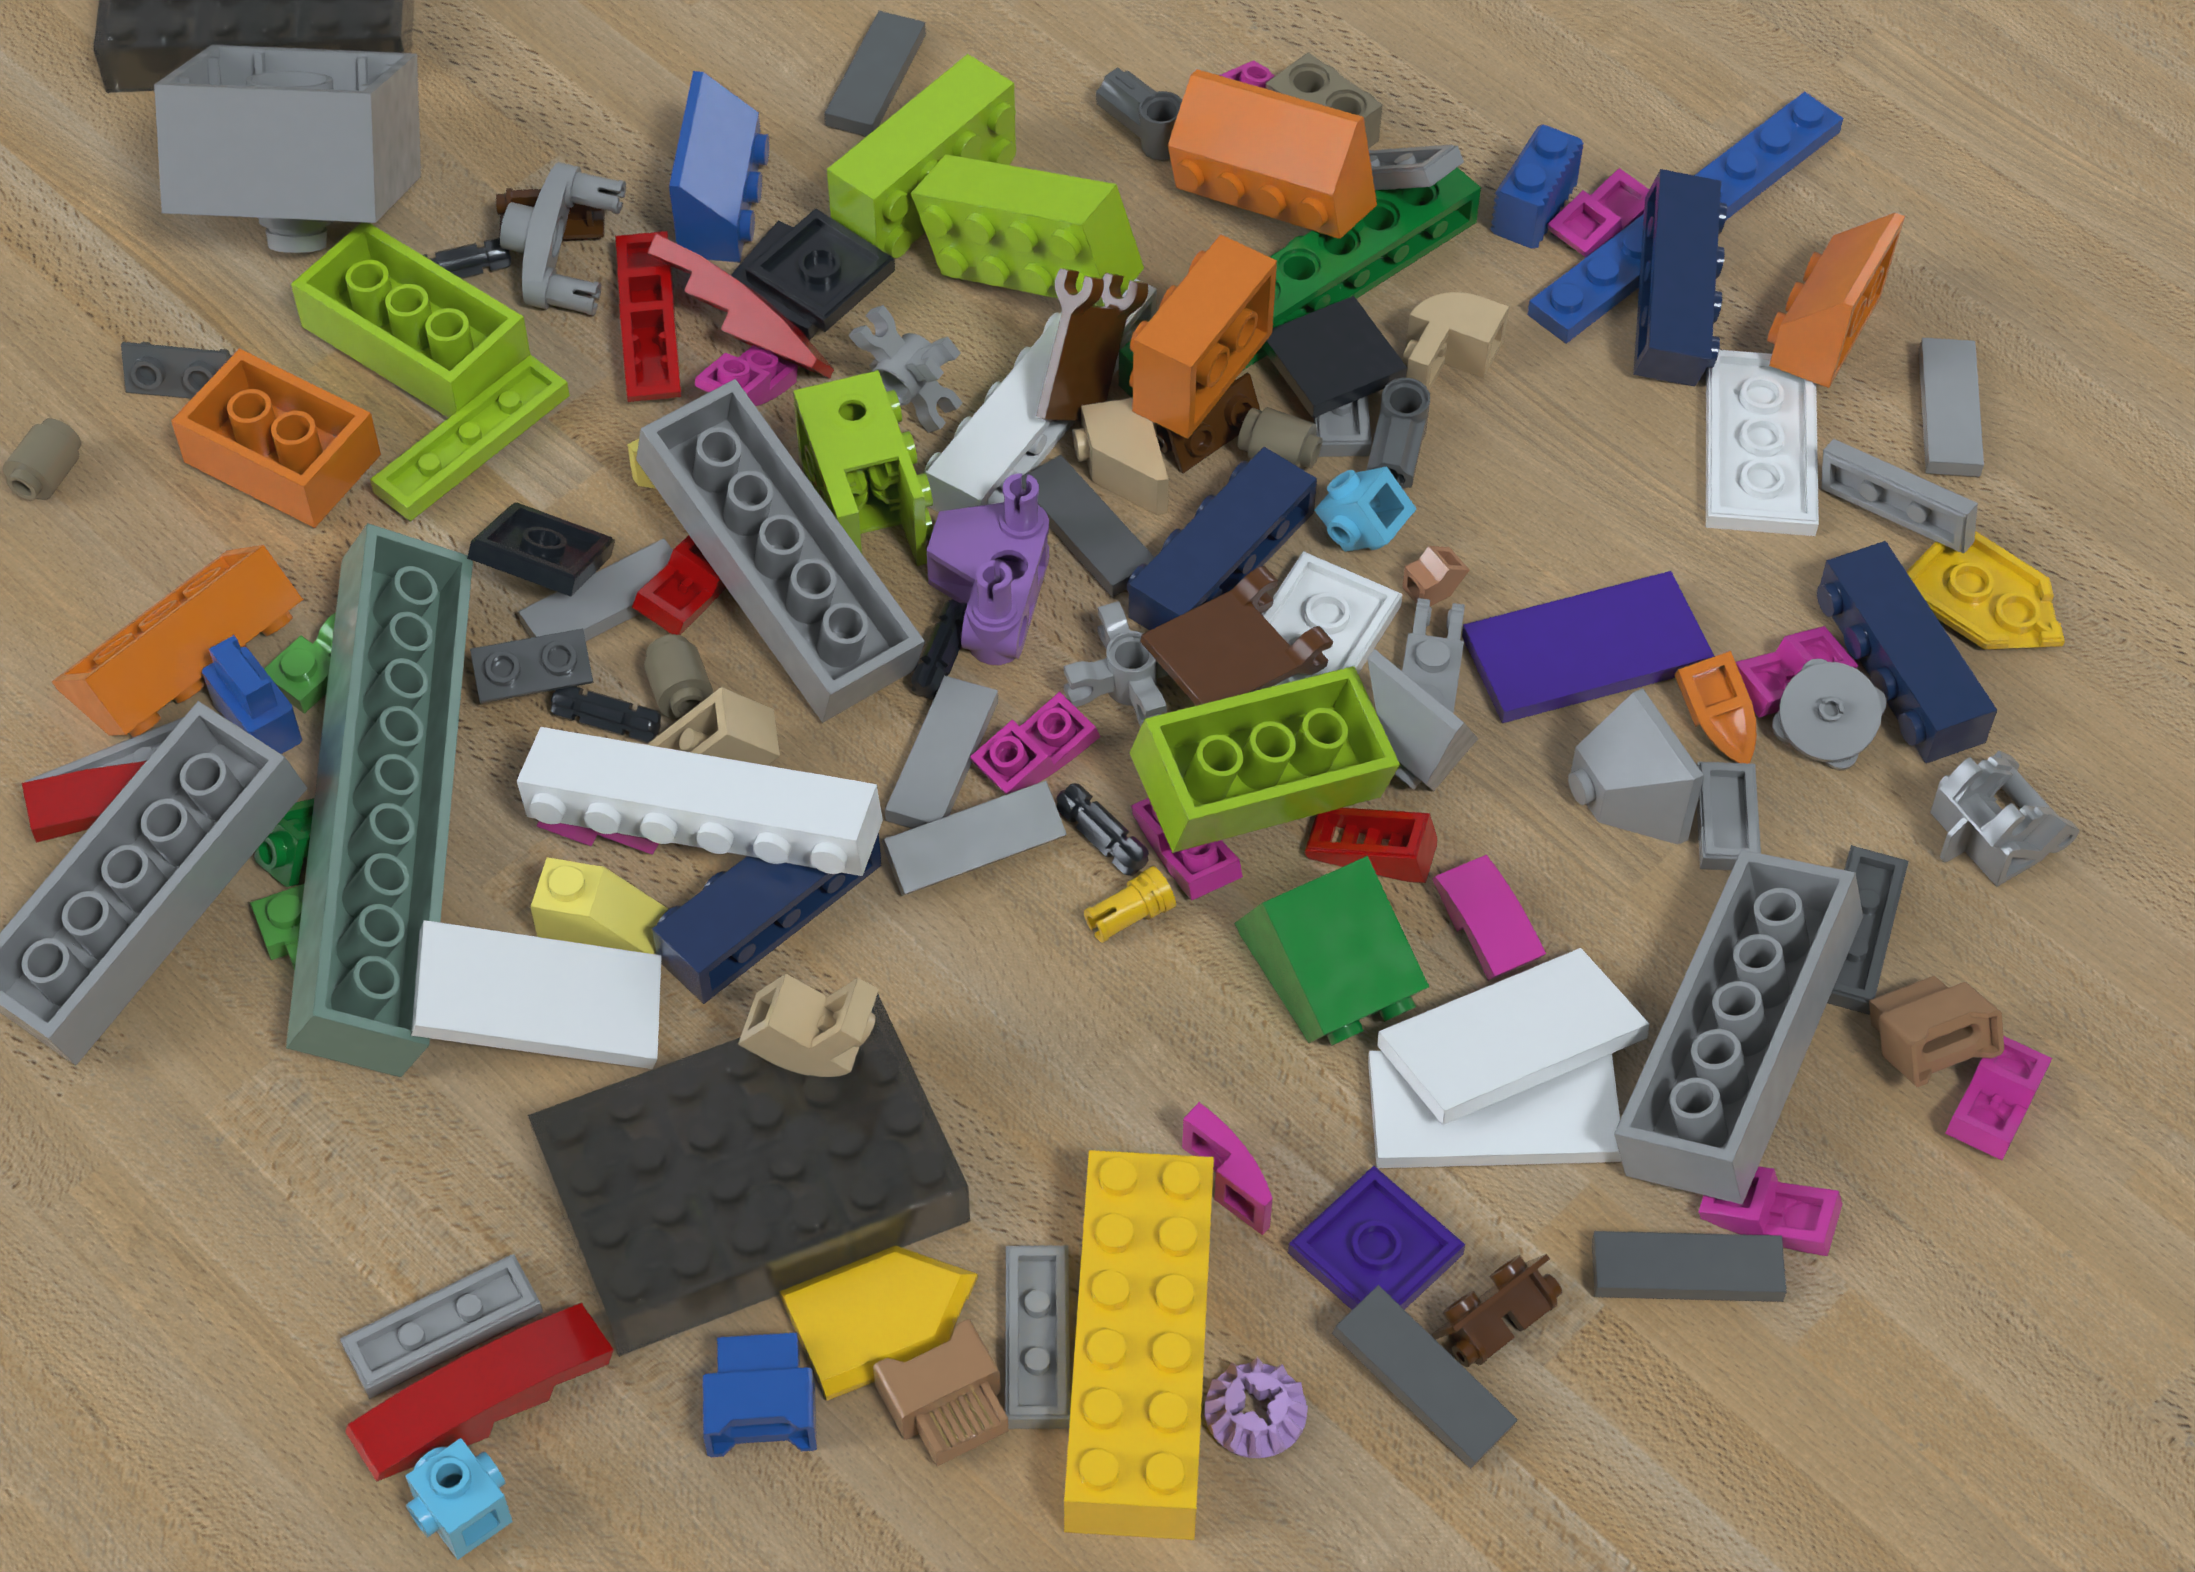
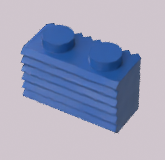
M1544 124L1537 126L1495 192V205L1493 206L1494 212L1492 213L1494 218L1491 221L1493 225L1490 228L1493 234L1530 249L1539 247V241H1543L1544 234H1547V224L1560 212L1561 207H1564L1565 201L1569 199V194L1573 193V187H1577L1583 150L1581 138Z

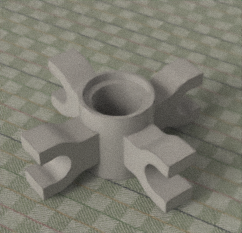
M884 305L871 309L866 314V317L873 323L875 335L872 334L867 325L854 328L848 336L856 346L870 352L876 358L869 366L872 372L879 370L886 391L895 390L900 405H907L911 401L915 406L919 422L928 433L940 430L946 422L938 414L936 404L938 403L941 409L947 413L957 410L963 403L955 392L941 386L937 382L944 373L940 367L948 361L955 360L961 352L948 336L938 339L932 344L914 333H906L901 337L897 333L892 315Z
M1117 601L1098 607V615L1103 624L1098 626V635L1107 649L1106 658L1095 662L1081 661L1065 665L1064 674L1068 684H1064V692L1067 699L1075 707L1085 705L1098 696L1108 693L1116 702L1134 707L1138 723L1141 727L1145 718L1167 712V704L1157 688V678L1169 674L1141 644V635L1144 633L1130 631L1125 613L1120 602Z

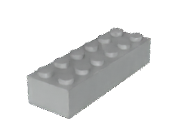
M736 379L641 428L636 461L822 723L916 669L924 646V639Z
M197 701L0 932V1013L76 1066L307 790L306 785L286 757Z
M1745 850L1740 851L1614 1133L1626 1176L1743 1204L1863 919L1856 872Z

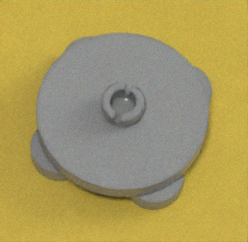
M1812 659L1805 663L1802 670L1786 686L1780 701L1779 711L1772 722V730L1780 741L1790 743L1801 754L1817 761L1826 762L1834 770H1846L1855 764L1859 753L1866 749L1874 739L1880 726L1882 714L1886 708V698L1883 692L1874 687L1872 682L1859 670L1843 663Z

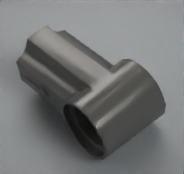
M1116 68L1105 75L1102 85L1096 91L1097 105L1141 138L1142 151L1146 156L1154 160H1170L1168 142L1182 99L1172 92H1156L1130 71L1123 72L1120 68Z
M1398 378L1385 386L1382 392L1379 419L1367 470L1387 467L1402 489L1412 488L1422 441L1427 431L1430 393L1427 387L1420 381L1413 378Z

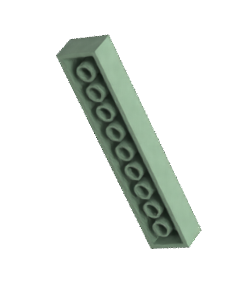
M367 523L341 562L286 1048L402 1077L430 1044V1038L411 1036L419 935L424 920L441 922L473 560L467 559L468 555Z

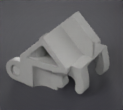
M1998 751L1988 760H1982L1978 765L1971 757L1967 758L1951 775H1945L1939 782L1930 811L1934 818L1948 832L1940 855L1942 861L1948 862L1966 852L1996 887L2039 863L2049 853H2057L2065 849L2079 834V829L2068 819L2058 816L2017 771L2019 763L2011 755L2002 751ZM2002 788L2020 810L2013 803L2007 805L2002 810L1995 802L1997 799L1994 795Z

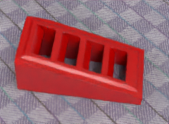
M1339 808L1316 815L1305 853L1308 859L1341 867L1368 856L1376 874L1379 876L1406 882L1426 883L1438 840L1430 813ZM1336 827L1344 829L1341 842H1332ZM1359 833L1366 834L1363 844H1356ZM1383 839L1390 840L1388 846L1381 845Z

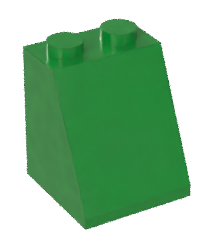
M1368 856L1269 899L1234 923L1241 938L1308 1043L1327 1036L1331 1046L1363 1032L1364 1029L1360 1020L1380 1012L1385 1022L1417 1007L1412 996L1429 988L1428 982Z

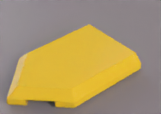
M1975 531L1974 543L1965 553L1958 552L1935 541L1906 571L1937 619L1983 649L2064 646L2065 639L2061 623L2056 619L2052 603L2054 594L2050 578L1977 531Z
M895 1245L781 1290L779 1294L825 1399L829 1401L875 1382L873 1366L886 1358L905 1363L950 1341L954 1332V1326L966 1299H969L978 1279V1274Z

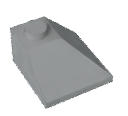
M1374 649L1367 659L1376 713L1400 763L1395 774L1413 789L1422 781L1435 791L1478 740V737L1461 719Z
M1642 688L1628 696L1575 747L1571 773L1568 775V783L1576 801L1581 805L1586 804L1599 823L1678 845L1688 841L1704 775Z

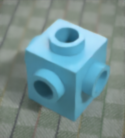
M1387 467L1356 473L1354 470H1348L1339 474L1327 486L1329 493L1314 511L1327 527V532L1331 539L1346 552L1364 548L1377 550L1387 545L1417 508Z
M462 1438L447 1448L438 1447L429 1451L417 1462L414 1470L406 1475L414 1498L406 1504L410 1515L426 1537L437 1531L457 1560L513 1522L505 1496L499 1489L506 1484L501 1472L485 1451L475 1457Z

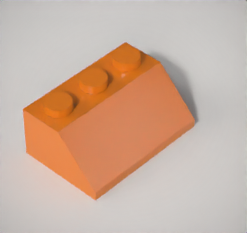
M1893 213L1833 235L1823 254L1813 253L1803 277V282L1806 283L1803 284L1798 281L1795 283L1785 311L1788 313L1785 314L1779 311L1770 328L1767 342L1773 343L1775 346L1769 366L1830 388L1881 298L1905 216Z

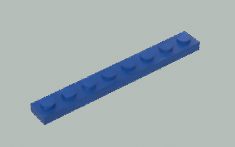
M1804 91L1694 176L1721 181L1720 202L1727 204V220L1839 134L1843 118ZM1644 214L1529 301L1527 315L1567 344L1637 290L1640 281Z

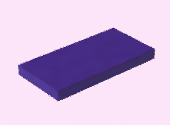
M1672 571L1463 624L1462 638L1502 723L1675 678L1674 674L1678 669L1715 657Z

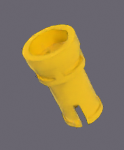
M1151 866L1142 871L1138 877L1128 881L1125 889L1093 907L1086 908L1084 916L1091 930L1098 927V931L1094 933V936L1101 943H1104L1111 936L1143 918L1150 920L1162 912L1166 913L1175 908L1176 899L1164 875L1155 866Z

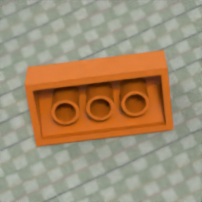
M1198 69L1191 74L1168 142V150L1177 189L1339 239L1377 206L1363 116Z
M264 545L227 550L54 679L52 683L62 695L109 736L127 735L130 733L132 737H136L160 721L161 717L157 711L174 699L177 703H181L195 695L205 686L206 683L202 679V670L213 663L209 651L211 647L233 635L238 639L240 647H247L246 643L262 632L264 636L275 633L292 620L293 616L289 610L303 599Z

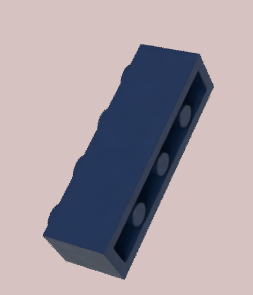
M1660 169L1645 197L1633 375L1695 387L1706 368H1713L1717 361L1720 339L1717 336H1713V324L1717 321L1720 314L1722 292L1715 291L1716 279L1722 271L1725 257L1724 247L1718 246V235L1721 234L1727 216V204L1720 202V180Z
M1263 447L1249 462L1242 461L1232 472L1228 484L1216 496L1213 494L1207 496L1197 509L1195 517L1182 530L1175 529L1167 537L1161 552L1148 565L1143 563L1132 573L1127 584V591L1129 592L1128 618L1150 631L1231 591L1248 573L1263 566L1314 513L1317 478L1266 447Z
M1883 541L1826 560L1820 586L1817 588L1819 606L1822 612L1827 617H1832L1844 636L1845 646L1849 654L1854 659L1860 660L1871 677L1874 687L1881 690L1885 695L1887 704L1898 720L1899 729L1904 740L1909 745L1915 746L1926 764L1986 743L1997 708L1888 543Z
M879 833L863 876L847 873L829 874L817 868L785 862L772 864L751 856H746L727 872L721 871L708 880L701 892L684 905L669 909L660 918L657 925L652 928L656 955H661V964L697 999L705 1004L881 867Z

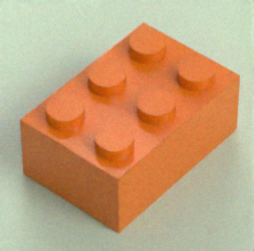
M1221 234L1206 252L1201 250L1197 253L1190 265L1187 276L1178 287L1172 285L1166 291L1159 310L1149 322L1146 320L1142 321L1133 333L1130 342V350L1134 352L1133 370L1129 379V385L1133 387L1132 412L1189 439L1272 334L1277 260Z
M240 348L171 420L184 463L313 528L318 526L381 455L370 412Z

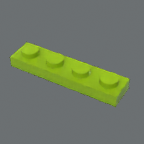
M530 354L370 479L373 493L411 522L570 396L568 382Z

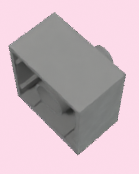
M211 45L154 84L162 213L256 217L260 225L267 227L268 248L271 250L287 253L313 252L326 247V226L331 225L333 221L376 223L421 177L417 54Z

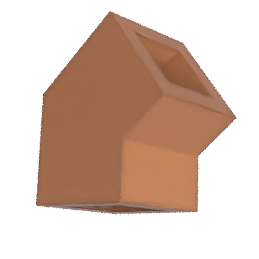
M1428 546L1418 560L1405 566L1402 588L1416 604L1418 598L1430 600V606H1433L1450 597L1470 570L1450 547Z

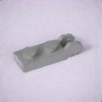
M1418 598L1413 632L1408 633L1402 672L1454 713L1464 641L1460 640L1465 605L1452 603V609L1448 611L1447 638L1425 635L1426 627L1430 625L1432 608L1430 600Z

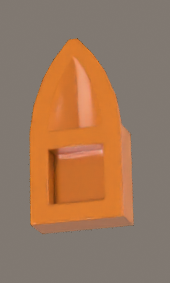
M1731 651L1678 669L1674 676L1695 727L1701 725L1712 743L1731 760L1737 763L1750 764L1757 738L1756 717L1752 701Z

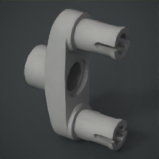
M557 162L549 172L534 207L510 202L502 221L500 245L503 249L524 253L522 291L526 305L548 309L550 305L584 312L592 316L595 315L598 304L594 303L595 300L593 298L600 300L601 283L559 275L555 267L570 208L576 203L619 214L623 206L619 199L624 198L626 192L625 181H616L581 173V167Z

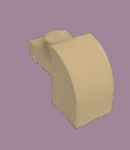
M1464 292L1437 294L1419 303L1409 315L1406 349L1402 357V361L1407 366L1406 378L1420 381L1430 391L1444 364L1484 378L1504 342L1509 306Z
M784 974L756 993L738 1045L779 1067L799 1074L815 1077H837L848 1074L852 1070L859 1047L867 1040L874 1027L876 1017L871 1011L879 989L860 978H856L827 997L792 976Z

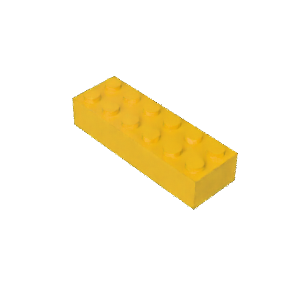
M1089 1150L1064 1494V1533L1182 1540L1195 1539L1214 1157Z

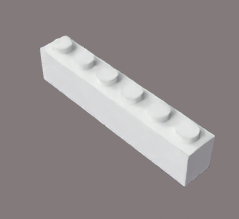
M1148 285L1146 301L1128 317L1120 349L1131 340L1134 331L1142 321L1146 320L1149 322L1155 315L1157 303L1156 288ZM1128 289L1122 295L1123 297L1127 294ZM1054 313L1047 321L1043 334L1032 347L1027 346L1020 352L1015 361L1014 368L1002 382L997 381L991 386L985 397L984 404L973 417L967 416L962 420L955 432L954 439L942 453L936 452L930 458L924 470L933 498V506L929 508L939 512L1003 503L1004 481L1013 474L1022 473L1023 476L1036 469L1074 424V420H1045L1036 417L1061 313ZM1119 353L1113 375L1119 369Z
M540 727L517 779V785L527 817L535 818L546 824L563 823L591 828L603 834L620 833L643 837L659 844L677 843L704 848L716 854L728 852L751 856L772 864L785 862L817 868L829 874L847 873L863 876L883 821L877 784Z

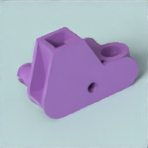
M1022 473L1013 474L1004 481L1003 503L939 511L927 547L928 584L959 603H967L962 627V648L970 649L971 654L977 660L988 665H1002L1013 661L1015 658L1019 659L1049 563V546L1047 544L1049 518L1046 511L1038 505L1039 484L1033 476L1027 475L1026 489H1023Z

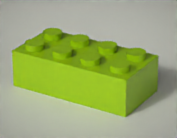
M965 55L827 168L831 218L891 257L899 258L903 256L911 244L925 233L911 192L945 154L1010 165L1013 161L1017 149L1014 82L973 56Z
M945 154L911 192L942 276L1058 298L1055 291V278L1060 268L1079 271L1076 281L1078 293L1082 290L1085 276L1102 279L1105 273L1122 275L1124 279L1120 290L1121 295L1128 289L1129 281H1134L1144 270L1117 184ZM1102 297L1094 305L1105 306Z
M361 222L291 283L303 328L448 418L531 354L524 316L369 222Z
M1355 666L1145 718L1129 752L1172 853L1381 798L1400 766Z

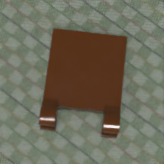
M1060 268L1055 278V291L1061 304L1062 313L1036 417L1045 420L1081 421V406L1107 401L1126 321L1146 301L1148 283L1130 280L1128 292L1123 297L1120 290L1124 276L1105 273L1102 279L1085 276L1082 290L1078 293L1076 281L1079 271ZM1102 297L1105 306H1096L1094 304Z
M1265 566L1252 570L1231 591L1142 634L1140 639L1141 644L1196 706L1269 688L1298 673L1306 675L1315 674L1328 665L1329 660L1322 651L1331 648L1333 645V640L1320 626H1316L1303 633L1290 646L1261 613L1271 608L1274 599L1267 591L1278 585V580Z

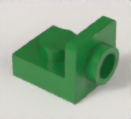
M314 798L296 802L256 849L254 854L255 861L285 887L298 885L303 858L308 857Z

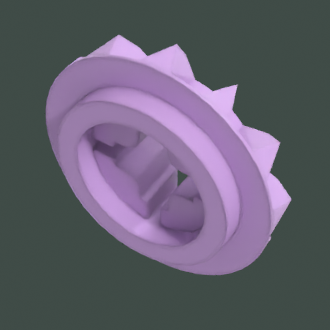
M1257 1357L1251 1363L1238 1366L1231 1362L1223 1374L1217 1379H1212L1204 1409L1206 1423L1211 1434L1224 1448L1243 1457L1266 1458L1287 1450L1297 1441L1305 1427L1308 1406L1306 1405L1301 1382L1296 1383L1287 1374L1283 1364L1274 1367L1263 1364ZM1247 1389L1249 1394L1253 1393L1259 1401L1267 1398L1272 1400L1267 1405L1268 1426L1264 1419H1260L1254 1411L1245 1414L1240 1412L1245 1408L1246 1397L1244 1390Z

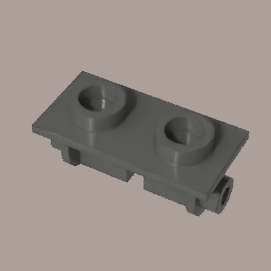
M122 342L121 351L125 390L127 393L192 399L232 355H230L228 349L217 351L152 345L150 342Z
M583 628L470 649L480 704L594 683Z

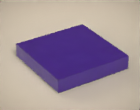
M1373 1166L1289 1242L1288 1254L1351 1310L1378 1285L1405 1310L1464 1255L1466 1244L1379 1169Z

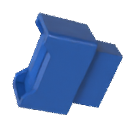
M235 635L211 647L209 651L213 663L203 668L202 673L214 708L219 713H222L227 720L280 754L299 745L302 742V736L292 704L247 647H240Z
M780 1333L717 1337L718 1373L703 1375V1438L707 1455L709 1457H723L736 1444L789 1441L801 1452L816 1450V1398L813 1370L808 1367L800 1368L798 1334Z

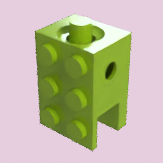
M879 370L793 390L799 460L804 474L859 551L862 553L861 534L902 524L916 565L927 564V541L930 540L933 532V524L927 507L933 506L932 492L926 474L917 475L913 464H917V452L910 431L901 433L898 423L902 422V412L896 391H886Z

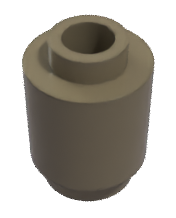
M1266 407L1263 411L1251 408L1244 419L1239 433L1238 449L1248 452V457L1252 459L1263 447H1266L1303 470L1304 467L1311 469L1315 465L1321 451L1323 439L1316 436L1317 426L1315 423Z
M52 418L45 419L42 424L32 426L3 465V472L10 489L20 497L28 500L35 498L40 500L49 499L79 459L78 450L81 447V439L78 434L67 424Z
M676 634L665 635L649 645L646 651L644 669L659 710L663 715L669 718L680 719L714 693L698 649L685 637Z

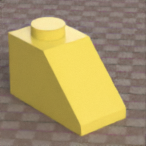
M548 857L546 858L530 906L537 937L656 954L652 928L657 925L660 918L668 911V908L605 867Z

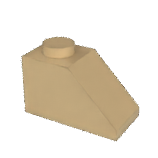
M1133 398L1081 406V428L1073 429V444L1077 461H1087L1092 482L1156 515L1168 513L1169 478L1153 422L1132 412Z
M723 687L719 688L647 744L761 765H769L780 756L774 709Z

